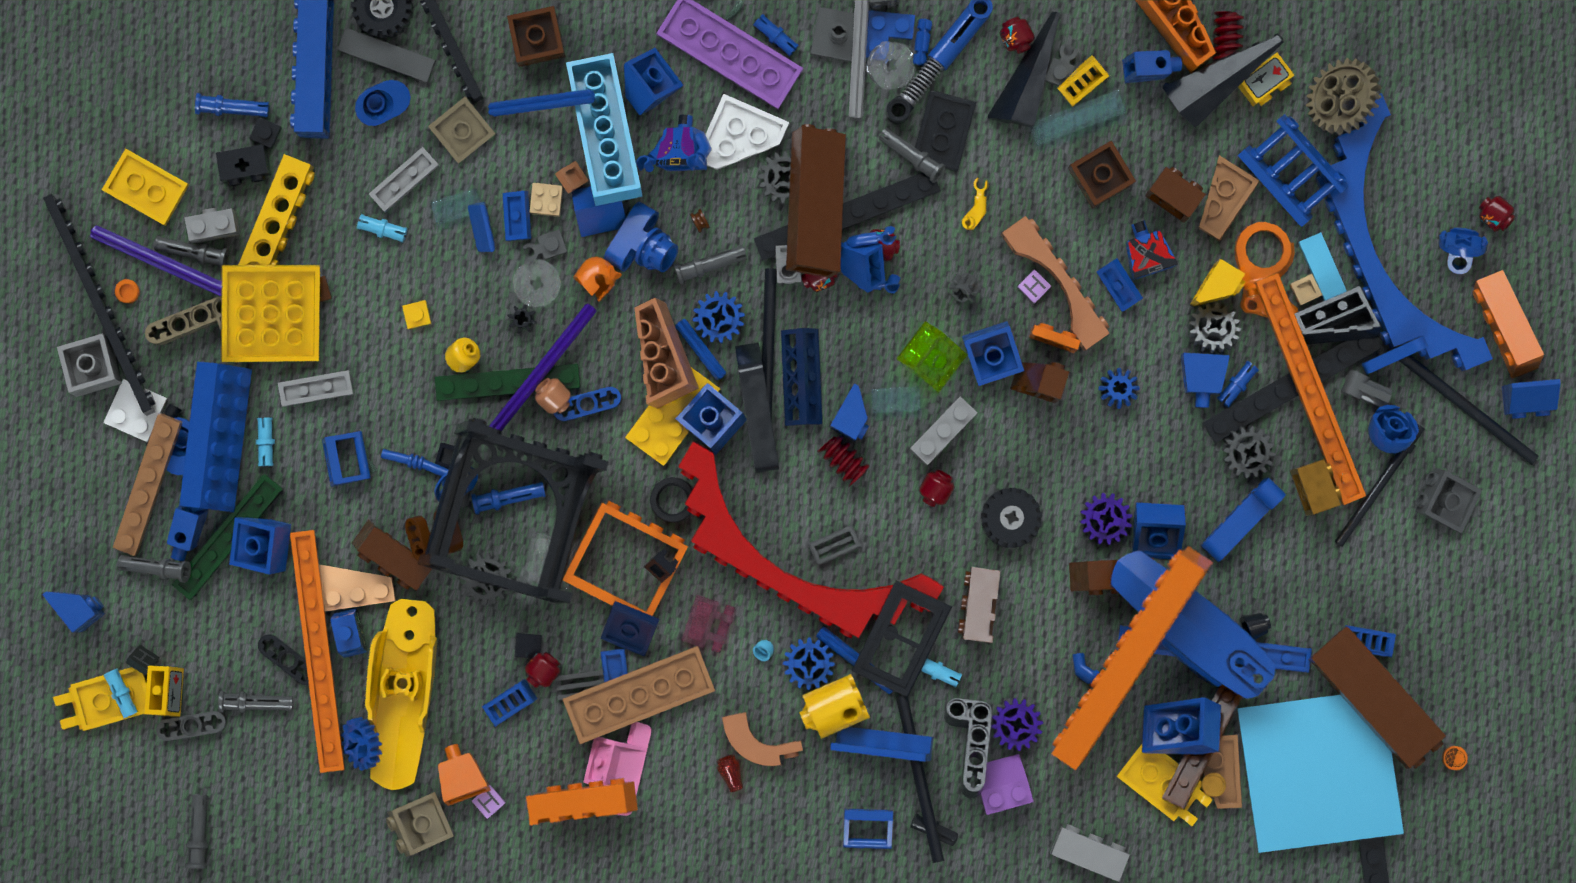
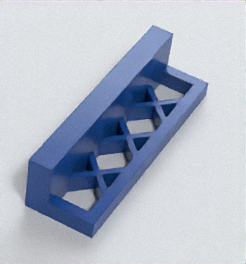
M848 727L837 732L836 742L831 743V750L926 762L931 761L934 737Z

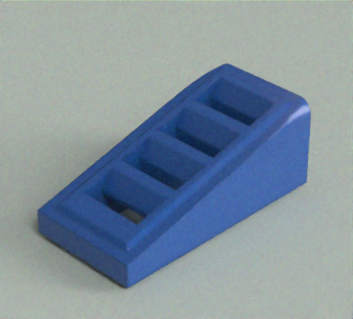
M1348 626L1352 632H1357V637L1360 641L1362 640L1363 633L1367 634L1365 646L1373 655L1392 658L1396 634ZM1376 635V643L1373 650L1370 649L1372 636ZM1387 637L1385 650L1380 651L1382 638Z
M523 679L482 706V708L496 727L538 698L526 679ZM517 689L521 691L526 701L523 700L522 696L520 695ZM511 693L519 703V706L516 707L509 695ZM504 699L511 711L507 712L500 700ZM494 704L497 705V707L503 714L502 717L499 718L498 714L492 707Z

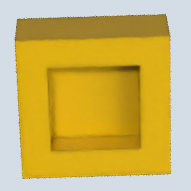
M426 300L402 306L408 330L432 324Z

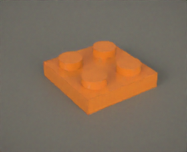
M1040 323L1038 326L1034 325L1031 329L1029 338L1072 353L1078 350L1081 340L1076 339V334L1063 331L1061 334L1054 332V327L1044 323Z

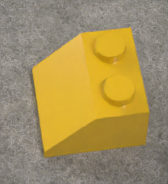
M1219 259L1214 263L1190 305L1195 307L1227 299L1231 295L1235 296L1246 282L1242 280L1245 273Z

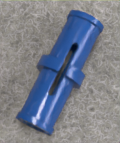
M764 14L754 23L753 26L768 37V41L771 44L775 43L783 50L787 56L790 57L793 54L792 52H795L799 47L798 44L783 32L784 29L782 27L778 28Z
M1245 362V365L1238 374L1230 378L1229 385L1217 397L1222 403L1229 396L1224 402L1226 407L1229 408L1240 392H1244L1247 389L1246 385L1259 371L1254 365L1247 373L1252 365L1251 362Z

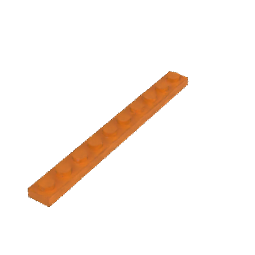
M1275 273L1255 281V286L1323 458L1332 467L1334 476L1331 478L1334 485L1339 487L1342 495V505L1365 497V491L1279 274Z
M315 530L290 533L319 769L320 773L345 770Z

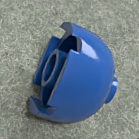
M1395 405L1379 407L1371 417L1368 427V434L1374 446L1383 452L1391 454L1405 451L1415 441L1419 431L1413 416L1409 412L1404 414L1399 411L1400 407Z

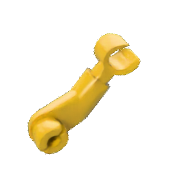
M976 178L974 181V188L977 190L976 196H974V206L962 219V226L967 230H973L986 214L985 191L989 187L987 180L983 189L977 187L979 178Z

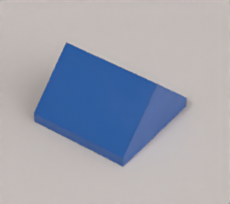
M591 186L572 191L574 210L581 237L620 229L626 219L623 201L595 206Z

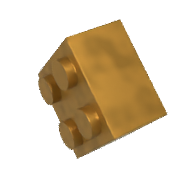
M1325 459L1290 470L1306 516L1341 505L1339 501L1342 499L1341 492L1338 486L1333 485L1331 477L1334 476L1330 463H1326Z

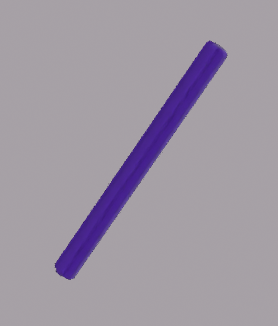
M98 225L91 229L90 237L221 297L220 280Z
M588 303L585 304L489 425L490 427L500 431L505 428L594 316L596 309Z

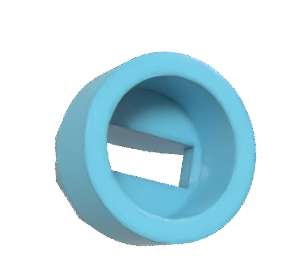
M761 640L753 648L754 656L761 661L769 660L774 652V646L768 640Z

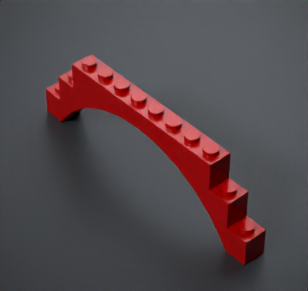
M692 441L678 467L682 469L680 473L691 480L694 477L698 478L685 501V505L688 506V512L697 517L701 514L704 515L702 522L691 539V542L694 543L693 548L703 554H706L707 551L714 554L715 561L724 566H727L728 563L736 567L735 572L745 578H748L749 575L757 579L756 584L765 590H769L770 587L778 591L777 596L789 603L792 599L799 603L797 608L809 615L811 612L820 616L818 620L830 627L832 623L839 626V632L849 638H852L854 635L859 638L873 613L876 614L874 619H877L893 584L869 589H836L807 582L780 569L762 556L743 536L729 514L721 494L714 453ZM923 573L900 581L936 599L944 588L942 584ZM901 599L890 621L891 624L894 625L908 600ZM912 602L910 604L911 607L919 612H923L925 609Z

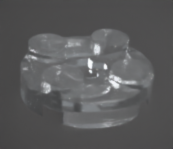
M883 41L870 53L868 63L866 64V72L873 83L881 88L890 90L901 88L911 80L914 74L913 54L902 43ZM894 59L893 65L895 69L887 70V62Z
M534 259L521 265L516 270L513 277V288L516 296L522 303L529 307L541 308L549 306L556 300L561 290V279L552 264L544 260ZM537 277H540L541 282L544 283L543 287L533 290L534 286L530 284L531 280H536Z

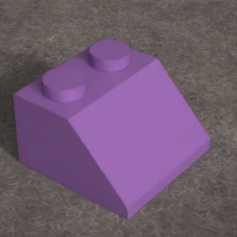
M1019 754L987 762L985 784L980 794L986 815L1034 802Z

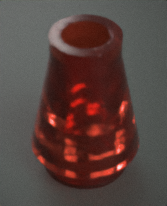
M728 755L717 760L718 766L716 768L727 784L729 791L736 792L743 789L739 759H736L735 755Z

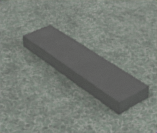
M345 28L337 49L345 54L427 84L436 63L434 59L349 28Z

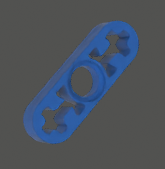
M1421 336L1361 365L1367 375L1425 349L1428 345L1424 336Z
M606 387L570 397L568 401L570 403L569 407L574 406L573 400H577L576 406L580 414L575 415V410L567 412V417H564L563 414H558V412L554 413V416L560 421H569L614 409L619 406L622 397L620 392L614 387ZM608 391H611L613 395L617 394L614 404L610 405L608 401L601 402L603 407L598 409V400L595 394L600 393V398L606 397ZM590 397L594 401V407L590 411H584L580 405L582 399Z

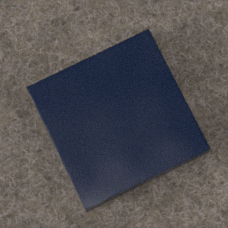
M615 601L600 639L645 657L660 619Z

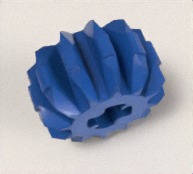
M1117 368L1116 376L1111 370L1107 371L1110 380L1106 377H1101L1100 381L1107 385L1099 386L1098 390L1106 391V394L1100 397L1101 400H1105L1107 397L1111 398L1107 406L1111 407L1114 401H1116L1117 409H1121L1122 400L1128 407L1131 405L1128 397L1133 400L1137 399L1138 396L1131 391H1138L1140 387L1132 386L1131 384L1137 381V377L1128 379L1131 371L1127 370L1122 376L1121 368ZM1115 382L1118 385H1124L1125 388L1122 390L1124 391L1122 395L1120 392H1114Z

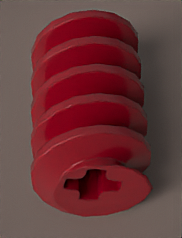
M1231 11L1214 12V15L1220 18L1214 20V24L1219 27L1215 28L1213 33L1219 37L1214 38L1213 43L1218 45L1214 50L1215 54L1219 56L1214 57L1213 61L1243 48V45L1236 43V41L1243 38V35L1238 34L1237 30L1244 29V26L1237 24V21L1244 19V16Z
M834 436L817 452L826 451L823 459L832 458L830 467L839 465L836 473L841 474L845 472L842 480L843 482L852 480L849 485L850 487L867 472L870 465L865 464L861 466L863 457L854 458L857 450L854 449L848 452L850 442L841 444L844 436Z

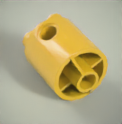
M851 674L802 695L806 703L803 710L799 712L806 729L810 728L818 731L821 739L870 718Z

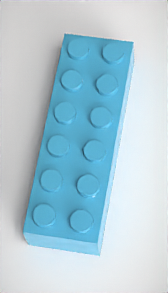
M613 53L566 62L571 90L590 89L595 92V101L593 103L575 105L595 206L643 197Z

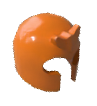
M591 257L583 262L573 278L591 296L595 293L597 301L600 302L613 288L616 280L622 274L614 270L613 265L605 259Z

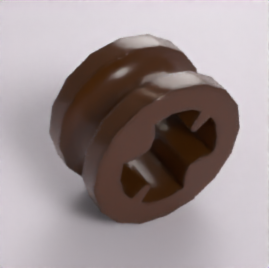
M698 209L696 214H690L699 233L702 232L703 228H710L701 209Z

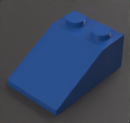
M1203 697L1144 706L1142 752L1148 754H1206L1219 752L1221 705Z

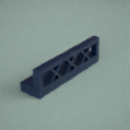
M797 328L781 330L785 426L822 424L818 329ZM796 334V344L792 348L789 335ZM793 359L797 361V368L794 372L791 370ZM794 383L798 385V392L796 396H794L792 393V386ZM795 407L799 409V420H793V410Z

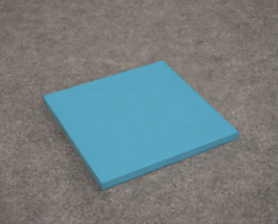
M1341 695L1237 708L1258 853L1404 834L1392 752Z

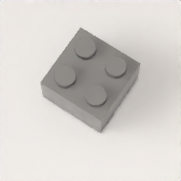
M102 333L57 347L68 393L73 396L79 397L122 384L114 350L105 334Z

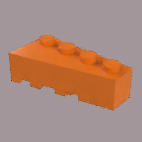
M1135 0L1176 55L1181 57L1182 63L1190 73L1197 70L1215 55L1214 47L1204 25L1200 22L1196 6L1191 0Z
M624 778L611 779L610 784H603V780L589 782L587 787H582V783L568 784V789H561V785L546 787V792L526 796L530 825L548 821L550 823L560 822L572 818L574 820L593 817L594 815L599 817L623 814L638 810L634 781L625 782Z

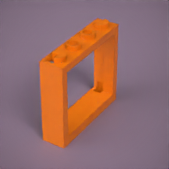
M609 500L607 504L601 502L562 580L612 606L617 601L653 616L675 571L665 581L660 583L646 611L574 575V572L605 512L678 549L673 560L679 561L675 567L676 569L688 546L683 544L685 539L673 533L671 537L663 534L664 528L652 522L649 526L641 523L642 517L632 512H629L628 515L620 512L621 507Z

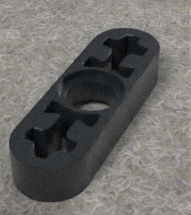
M269 634L260 638L258 649L261 654L300 684L309 685L308 679L305 681L302 679L304 676L299 670H297L296 674L292 672V670L298 667L300 660L304 663L300 667L307 670L304 657L275 635ZM273 639L275 641L273 646L280 650L281 646L285 648L278 654L277 660L273 658L277 654L276 652L264 650L266 647L264 644L265 640L270 641ZM286 653H291L295 657V663L291 667H286L282 663V657Z

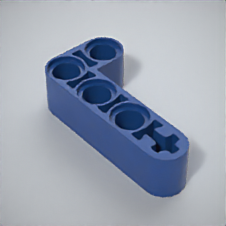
M1269 477L1264 478L1258 484L1259 486L1254 488L1242 501V504L1238 505L1225 519L1226 521L1221 523L1201 544V547L1217 562H1220L1256 523L1286 496V493Z

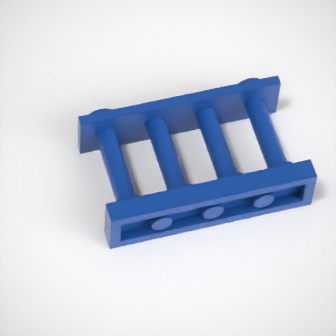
M1284 114L1277 120L1281 127L1258 148H1252L1249 145L1238 157L1302 227L1313 217L1311 209L1335 188L1342 193L1348 187V184L1346 183V177L1340 171H1335L1300 132L1298 123L1292 117H1287ZM1288 134L1297 145L1275 165L1268 166L1263 160V155ZM1304 152L1313 163L1292 182L1284 184L1279 178V173ZM1320 170L1329 181L1305 202H1300L1295 196V191Z

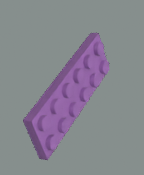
M677 0L656 33L660 38L779 110L803 71L801 66L693 0Z

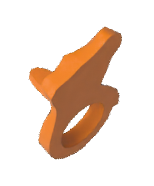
M1256 222L1247 226L1238 235L1235 243V260L1238 269L1245 273L1242 280L1246 281L1243 286L1240 307L1244 313L1268 318L1254 282L1278 273L1281 278L1293 262L1295 249L1294 243H1290L1287 234L1280 227L1267 222ZM1267 231L1279 239L1282 245V255L1274 266L1261 268L1249 261L1246 254V244L1254 233ZM1290 302L1294 314L1297 313L1298 308Z

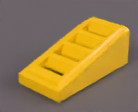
M1091 55L1057 89L1073 107L1107 79L1109 75L1095 57ZM1093 67L1098 74L1093 76L1089 69ZM1083 74L1089 77L1090 81L1088 83L1082 78ZM1077 79L1083 85L1081 90L1074 83ZM1069 86L1077 93L1074 97L1067 90Z

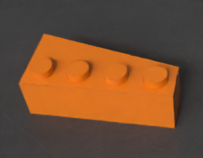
M1501 270L1477 280L1472 291L1476 302L1480 303L1483 308L1484 319L1490 325L1494 340L1500 349L1511 378L1513 379L1538 369L1544 353L1504 271Z

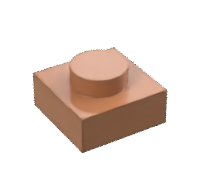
M576 161L555 173L568 194L589 181Z

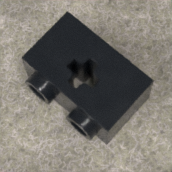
M263 144L216 153L220 181L224 184L227 183L229 187L242 185V181L251 179V182L265 181V176H271L267 147ZM243 161L249 165L245 168V172L239 168L243 165Z

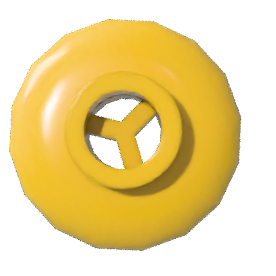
M464 337L457 339L447 348L445 353L447 365L452 370L460 373L469 371L479 362L481 357L478 345L473 340Z

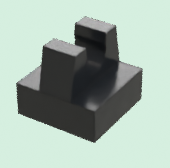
M666 549L658 552L644 566L661 583L676 570L675 567L679 562L676 559L669 562L664 557L668 552Z

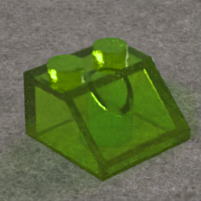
M925 321L896 359L939 393L966 358L967 354L941 330Z

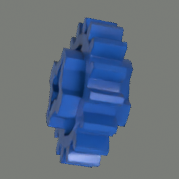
M715 291L713 298L706 294L707 301L699 300L698 303L701 308H694L693 310L698 314V317L693 318V322H699L700 324L695 328L696 331L703 330L704 332L701 337L704 339L710 336L711 343L714 342L715 338H718L720 344H723V338L725 337L732 341V333L740 334L738 329H736L737 326H744V323L739 321V318L745 317V314L738 312L742 305L734 304L736 301L735 296L730 300L727 299V292L722 297H719L718 292ZM718 302L717 307L711 310L706 309L710 304ZM727 304L733 309L735 317L728 315L726 311ZM722 307V316L725 320H720L715 328V318L712 316L713 314L717 315ZM703 318L710 321V331L705 327ZM726 325L732 326L728 331L719 333L720 328Z
M808 637L807 643H803L799 639V646L790 645L793 650L792 653L785 652V655L789 657V661H784L783 665L789 666V669L784 673L792 675L789 680L791 683L795 680L798 681V688L802 684H806L807 690H810L811 684H815L816 688H820L819 681L822 680L824 683H827L826 674L833 675V672L829 670V667L835 666L834 662H829V658L833 656V653L827 654L825 651L829 646L820 647L819 639L815 644L812 643L811 637ZM805 648V654L800 659H793L799 650ZM813 648L819 650L825 660L817 659L813 654ZM808 652H810L812 661L816 662V666L811 667L810 675H808L806 666H802V661H806ZM793 668H800L804 672V679L800 678ZM818 668H824L823 673L816 679H813V673Z
M363 717L346 721L347 724L342 726L345 732H342L341 736L344 738L342 742L344 754L349 755L348 762H354V768L359 767L361 771L375 767L376 763L380 762L378 756L382 755V751L379 749L382 742L379 741V733L374 732V724L369 726L368 719L363 720Z

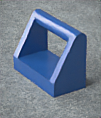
M362 431L322 439L331 487L371 479ZM354 438L360 475L342 478L335 442Z
M844 809L843 848L892 849L893 810ZM849 820L887 821V839L849 838Z

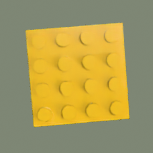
M222 265L221 361H319L320 266Z

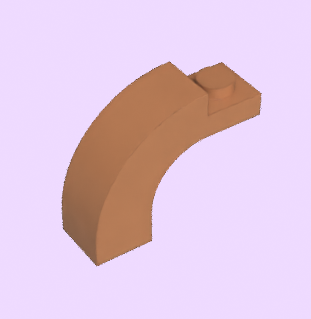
M746 712L722 717L729 742L741 756L751 762L765 766L781 765L779 755H784L785 759L797 757L799 756L798 752L803 751L801 740L779 745H766L759 742L750 731Z

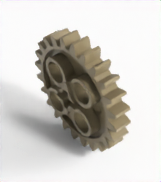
M1346 58L1344 63L1337 60L1336 67L1329 63V70L1327 72L1321 69L1322 77H1314L1317 84L1309 86L1313 93L1306 96L1311 100V102L1306 104V107L1310 109L1308 115L1313 118L1312 122L1330 134L1336 132L1341 135L1343 130L1350 134L1352 126L1359 130V123L1361 121L1367 124L1365 118L1367 115L1374 116L1371 109L1379 107L1375 100L1381 98L1377 91L1382 89V87L1377 83L1380 79L1375 75L1376 72L1365 62L1361 63L1357 59H1354L1352 62L1349 58Z

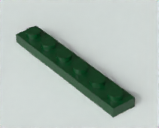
M578 364L553 366L543 379L550 378L551 380L556 378L567 389L580 388ZM535 368L435 377L436 400L444 401L515 394Z
M263 474L237 505L235 511L227 517L190 562L191 574L189 580L186 583H182L176 579L172 586L186 598L192 600L230 555L235 517L260 519L284 489L268 475Z

